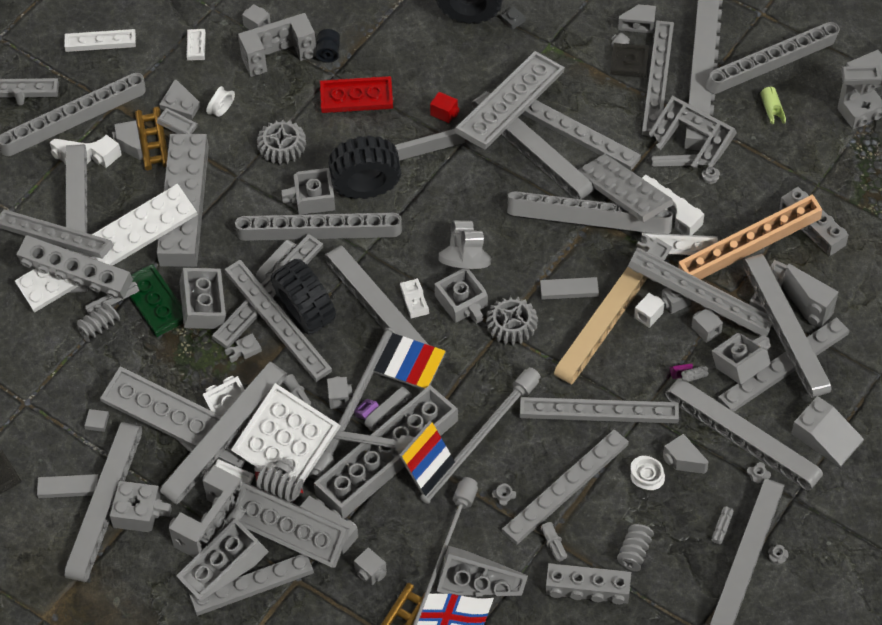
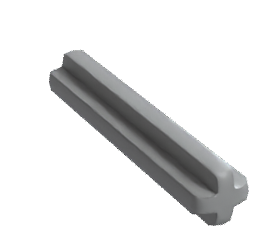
M698 154L652 156L651 163L653 167L691 166Z
M136 282L131 283L124 299L139 292ZM105 295L87 304L85 308L89 314L91 311L96 312L97 307L102 308L103 303L113 305L123 299L119 297L114 299Z

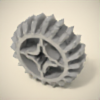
M275 120L274 124L269 122L268 127L263 126L262 131H259L258 150L262 157H265L267 161L271 160L273 164L276 161L280 165L282 162L288 164L289 160L295 162L296 157L300 158L301 153H304L306 136L303 129L298 127L297 123L292 124L290 120L288 122L284 120L277 122Z
M511 296L509 300L504 298L501 299V302L496 300L495 306L491 305L490 311L487 312L486 319L487 330L491 333L492 338L497 337L498 342L504 340L505 345L511 342L513 346L517 341L520 344L523 342V339L528 341L529 336L534 335L538 322L536 310L533 309L531 303L527 304L526 299L520 301L519 297L513 300ZM522 315L527 320V322L523 321V318H521L520 316ZM497 319L501 321L503 326L497 322Z

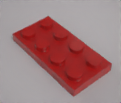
M391 76L320 81L321 113L393 109Z

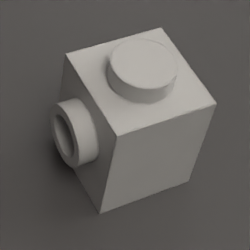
M255 4L246 9L242 14L243 24L249 30L271 24L270 14Z
M668 288L662 290L661 300L664 302V308H667L671 314L691 305V300L685 298L680 293Z
M706 308L694 314L692 329L706 343L721 334L723 322L715 312Z
M337 376L327 379L330 409L347 407L349 396H352V386L347 384V377Z
M367 548L354 560L355 571L364 582L368 581L373 585L376 581H381L385 577L387 572L386 562L370 548Z

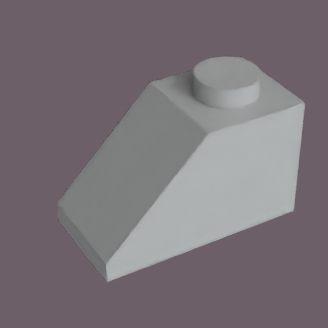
M638 4L619 16L618 30L653 33L656 6Z
M136 121L114 124L116 132H112L113 140L119 143L120 150L138 160H143Z
M684 434L664 446L663 458L675 470L702 474L707 472L708 460Z

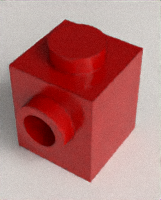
M438 92L430 103V115L447 123H450L453 117L456 118L459 113L458 99Z

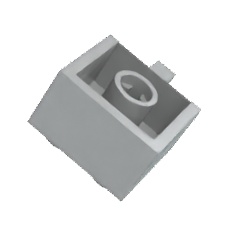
M329 168L299 171L294 174L295 186L281 191L283 203H297L299 215L335 210L334 192Z
M463 268L435 283V297L455 323L468 316L476 324L483 321V314L480 310L488 306V295L469 269Z
M737 333L712 350L715 366L719 371L741 385L771 364L767 351L771 347L770 340L763 335L752 341L745 335Z
M119 481L110 519L113 528L150 532L153 529L155 518H159V516L170 517L172 511L171 504L160 500L159 486Z

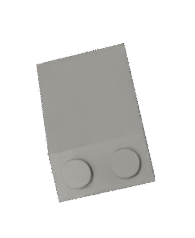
M788 264L783 289L810 324L819 328L823 327L834 313L838 291Z
M818 396L794 421L791 433L839 467L846 462L864 441L861 435L832 405Z

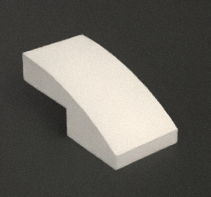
M414 279L400 283L410 317L415 318L429 314V308L419 280Z

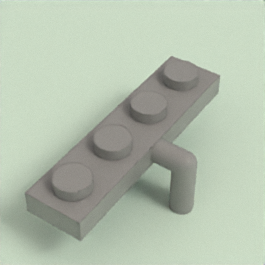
M58 78L0 79V97H15L18 105L24 104L25 97H58Z

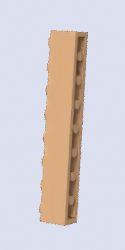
M812 194L679 261V269L701 280L820 220L822 208Z

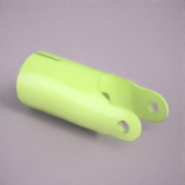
M774 87L764 88L760 95L770 123L774 124L773 115H776L785 124L786 117L776 89Z

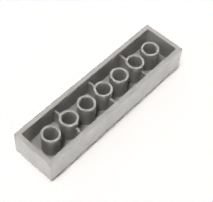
M170 134L164 191L178 184L198 215L158 239L157 256L160 266L197 267L209 151L207 134Z
M429 385L370 436L395 440L397 438L400 439L401 435L416 437L429 421L433 422L441 436L458 421V409ZM360 443L314 482L315 495L331 510H336L342 518H346L402 470L405 464L395 448Z

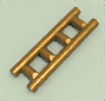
M154 107L153 113L143 115L141 110L135 111L144 167L147 171L151 170L152 164L162 162L163 166L167 167L168 150L164 128L157 124V119L161 115L159 107ZM155 120L156 127L145 129L144 122ZM157 134L158 141L147 142V136ZM160 148L161 155L150 157L149 150Z
M407 583L381 625H391L396 616L407 620L405 625H413L424 595L421 597L413 593L414 586L411 583ZM407 599L418 604L412 614L402 609Z

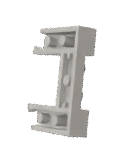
M672 96L649 132L650 137H656L659 142L656 146L661 150L681 122L708 136V139L691 166L698 168V165H709L708 168L711 169L727 149L737 132L735 128Z

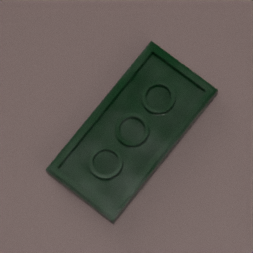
M153 264L131 275L133 278L132 282H136L139 287V292L129 296V298L156 337L183 324L182 305Z

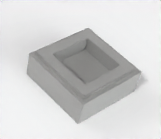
M89 409L85 429L105 432L109 412Z

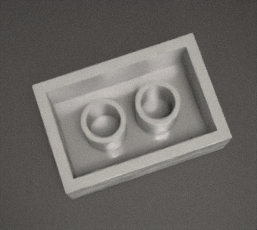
M183 268L180 277V291L184 328L219 329L226 317L221 269Z

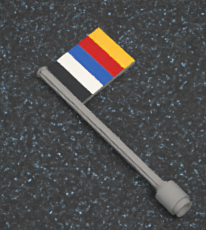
M385 328L384 334L338 423L341 426L338 431H345L373 373L424 390L431 385L446 351L395 334L391 328ZM339 439L331 440L310 472L309 477L314 481H317L333 467L335 460L332 454L340 441Z
M529 367L512 383L514 391L455 459L451 456L431 421L424 426L399 456L421 491L420 498L424 503L429 504L432 497L520 396H528L537 386L541 376L535 369Z

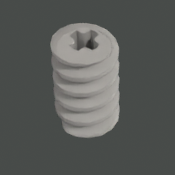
M103 303L102 308L97 307L96 312L91 311L89 316L85 315L83 320L79 319L77 326L85 341L90 342L89 335L96 338L95 331L102 334L101 327L108 330L107 323L114 326L113 319L115 318L120 322V317L111 305Z
M264 466L259 473L257 487L264 489L266 492H271L275 496L278 495L279 498H285L286 501L296 500L301 492L303 480L299 479L295 483L296 476H292L288 480L289 473H285L281 477L282 470H278L274 474L275 467H271L267 471V466Z
M634 524L628 528L623 546L617 556L618 562L623 567L631 571L641 570L639 564L644 562L643 558L646 557L645 551L649 549L648 544L651 543V537L654 536L653 530L641 524Z

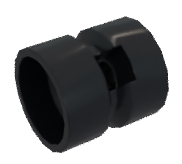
M324 29L318 33L316 48L318 60L331 63L339 58L340 35L337 31Z

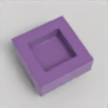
M366 399L355 409L354 414L357 418L366 420L379 405L376 401Z

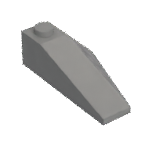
M448 546L436 591L460 596L476 595V597H482L483 595L522 596L528 575L469 551Z

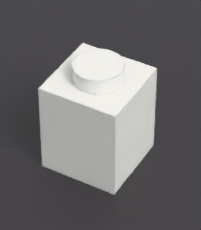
M648 293L635 307L634 318L650 328L663 314L664 302L658 296Z

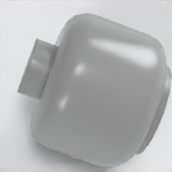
M623 33L615 34L611 38V46L618 50H624L630 43V39Z

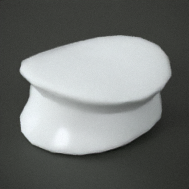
M219 87L206 108L207 114H214L217 117L222 116L231 106L235 92L225 91L224 87Z
M639 456L632 461L630 477L636 486L646 490H656L663 485L665 474L663 466L658 460L650 456Z

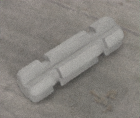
M700 366L683 371L681 379L684 382H689L707 377L709 374L708 367Z
M723 507L712 535V542L717 544L723 542L733 515L732 508Z

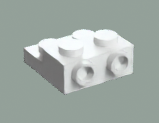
M230 376L223 380L224 384L218 387L213 385L205 390L206 393L203 396L212 412L223 416L245 391L238 376L235 378Z

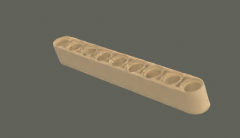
M629 267L626 268L558 363L554 376L571 385L575 382L648 277L633 271Z

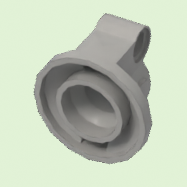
M453 220L451 223L450 246L439 252V261L448 266L465 269H481L491 265V257L482 249L484 243L483 232L474 230L472 221Z

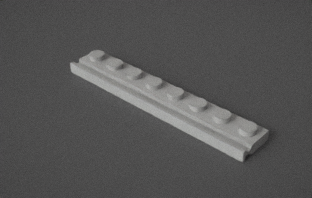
M638 247L635 250L627 266L633 271L641 273L652 281L658 282L668 289L680 293L685 298L701 304L704 308H709L720 316L748 328L757 335H768L772 323L767 313Z

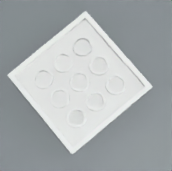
M275 383L231 451L260 470L267 466V471L271 467L276 466L277 459H289L293 463L294 470L290 472L288 480L292 476H296L295 483L299 479H302L304 483L341 426Z

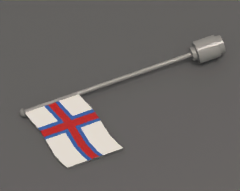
M464 477L458 483L453 496V501L458 509L413 625L485 624L494 598H472L455 594H430L462 509L471 507L476 496L478 483L472 478Z

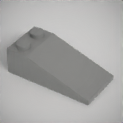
M235 518L176 576L202 601L253 568L269 551Z

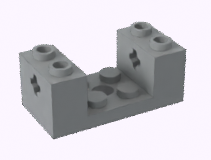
M305 13L238 34L241 57L250 77L267 72L265 55L294 46L300 61L316 56L315 32Z
M879 50L847 62L846 66L879 65L882 79V54ZM882 80L881 84H842L837 109L852 129L859 126L862 127L868 122L882 117V99L874 90L882 86Z
M215 465L203 476L206 498L212 502V508L203 515L201 523L180 512L169 524L174 548L193 558L215 538L224 524L223 520L227 519L233 510L242 487L240 478Z

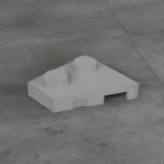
M174 80L159 104L162 110L168 108L190 119L194 118L200 108V102L177 80Z

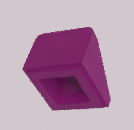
M693 364L670 367L672 379L682 378L681 373L693 369Z

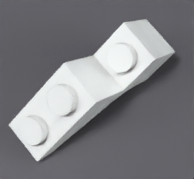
M108 135L93 143H80L61 139H53L50 142L51 154L56 159L62 160L65 165L66 145L85 144L87 164L93 160L96 164H101L105 168L122 155L119 143Z

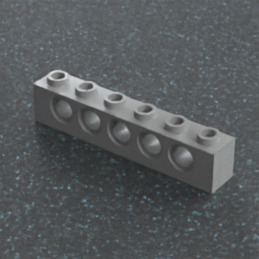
M28 235L25 236L16 254L20 263L25 267L31 268L32 266L42 273L48 274L49 272L55 274L61 280H72L78 286L85 285L95 292H105L114 299H117V297L124 299L133 281L129 271ZM43 254L41 258L36 259L38 255ZM60 260L59 264L53 265L55 261ZM72 267H78L76 270L70 271ZM90 273H95L94 276L87 277ZM107 279H112L110 283H105Z

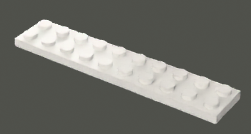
M176 184L92 234L109 239L114 245L103 259L71 249L67 250L113 266L198 214L180 186ZM60 260L55 261L53 265L59 264ZM77 266L72 267L70 271H74V270H76L78 267H77ZM37 268L15 280L34 312L78 287L72 280H61L55 274L49 272L45 274ZM90 273L87 277H92L95 273Z

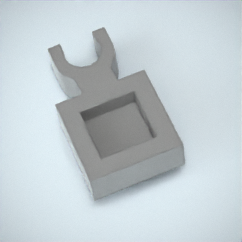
M644 233L641 238L645 239L646 243L643 244L638 241L636 246L642 249L646 248L648 253L663 261L672 249L670 245L657 237L654 242L651 241L649 236Z
M253 333L235 341L236 347L225 349L226 356L231 353L234 354L229 357L231 363L240 356L247 359L262 352L261 346Z

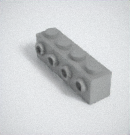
M796 187L781 197L779 209L783 210L809 195L799 187ZM823 210L820 220L801 229L829 257L846 246L849 236L847 231L840 227L833 217Z
M548 563L546 595L554 598L571 597L574 600L590 599L594 602L609 601L614 604L628 603L631 572Z

